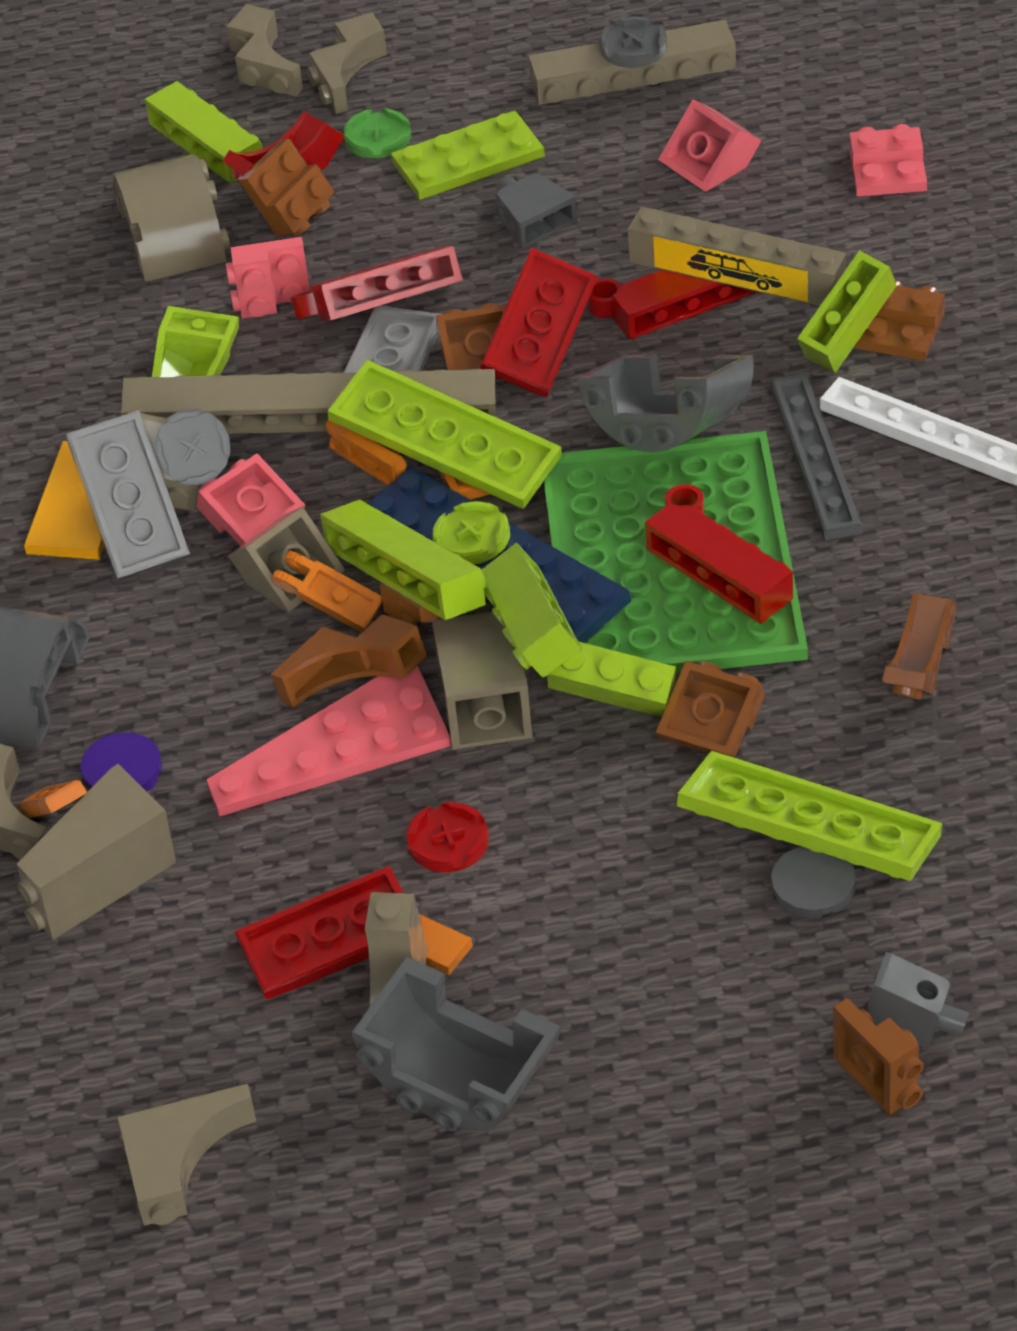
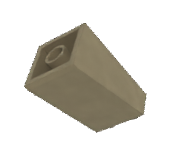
M486 612L453 617L448 620L439 619L432 621L434 645L452 749L533 738L528 685L524 667L514 656L512 650L515 647L503 634L502 629L505 627L499 622L494 613Z
M119 764L113 766L16 864L21 880L17 887L27 903L28 909L24 913L32 928L37 932L43 929L54 940L175 864L176 857L165 809Z

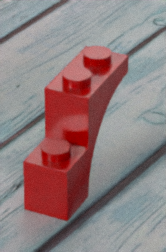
M303 110L295 124L275 143L250 153H238L229 150L222 162L233 168L234 171L231 175L240 180L281 139L289 138L307 166L316 164L318 168L324 170L327 168L345 135Z

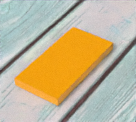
M63 441L25 541L26 554L99 560L104 543L68 442Z

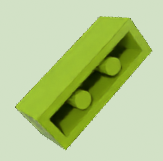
M859 250L797 338L805 358L833 373L837 372L897 285L890 266Z
M579 642L581 649L547 675L548 688L662 717L672 694L676 667Z

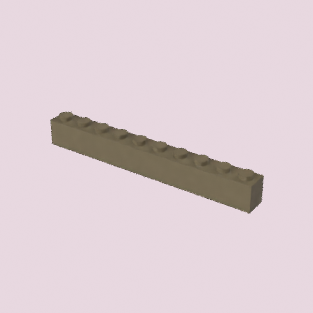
M495 369L397 371V373L496 417ZM325 372L314 374L142 376L123 378L121 415L139 410L143 414L167 419L181 410L198 409L216 417L223 423L228 434L327 431L325 424L328 421V409L356 373Z

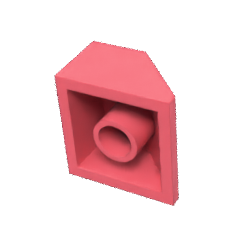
M693 99L658 160L707 192L745 169L762 140L717 110Z

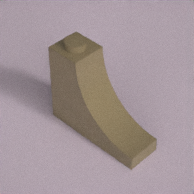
M371 892L365 925L370 962V1006L406 957L426 965L428 948L414 894Z
M248 1084L118 1117L143 1225L153 1223L165 1225L173 1222L177 1217L188 1215L186 1207L187 1186L200 1158L216 1141L226 1134L244 1125L256 1122Z

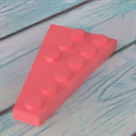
M417 665L402 680L385 676L374 678L206 780L220 817L452 746L451 737Z

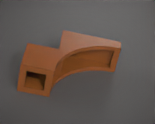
M918 593L912 594L899 647L892 662L885 666L882 682L893 687L892 693L917 700H922L923 693L934 694L942 650H948L957 608L955 601Z
M382 614L357 638L325 627L320 628L271 673V677L281 702L294 708L312 694L345 680L368 676H385L402 680L427 657L416 625Z

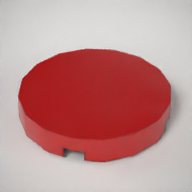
M445 802L441 803V807L431 810L430 806L421 810L411 820L406 832L408 850L415 862L428 870L444 873L460 871L475 864L485 854L490 842L488 826L482 814L467 804Z

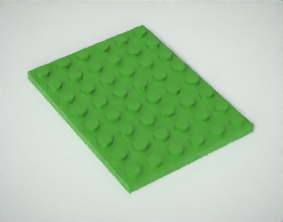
M766 431L689 439L672 449L661 452H643L627 446L562 453L561 458L543 481L551 545L628 589L631 597V602L585 642L586 644L675 666V674L681 673L685 661L699 664L700 661H706L715 664L721 669L808 660V647L794 574L793 600L764 623L759 624L646 550L645 521L665 507V495L669 489L677 485L689 484L696 486L703 493L704 515L718 524L725 525L732 533L748 543L755 544L762 552L776 561L783 562L793 571Z

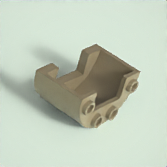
M195 154L115 172L112 175L115 200L122 219L126 218L130 227L137 261L145 282L227 262L225 250L230 249V242L226 228L220 229L213 201L218 200L213 180H209L205 159L198 160Z

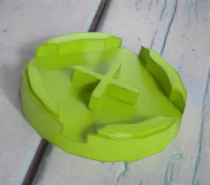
M475 501L459 504L453 507L454 512L447 516L445 513L442 514L433 527V542L472 564H481L496 557L505 549L510 539V526L505 513L499 512L497 506L486 502Z

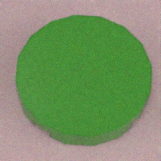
M373 109L364 110L354 115L345 124L344 141L346 147L353 154L364 158L391 156L392 152L404 149L409 144L412 135L409 120L402 113L391 109H381L382 113H373Z

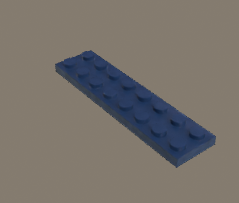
M409 467L367 504L433 541V527L437 519L444 513L447 516L454 512L453 507L473 501L417 469ZM510 522V539L505 549L488 561L474 564L482 570L517 542L539 566L576 639L582 643L587 642L631 602L628 589Z

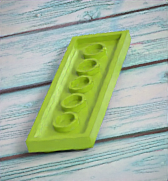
M368 359L327 411L329 421L522 509L526 507L562 456L561 446Z
M714 751L708 754L678 792L677 807L693 811L698 815L709 816L730 823L738 828H746L768 835L776 840L790 842L808 848L813 852L824 853L846 860L853 865H861L886 873L891 877L902 878L908 881L913 879L940 839L943 824Z

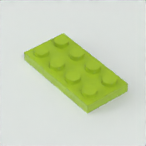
M515 110L391 153L392 163L419 200L545 157L543 145Z

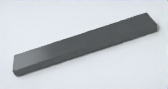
M807 374L771 380V390L824 540L862 534V523Z

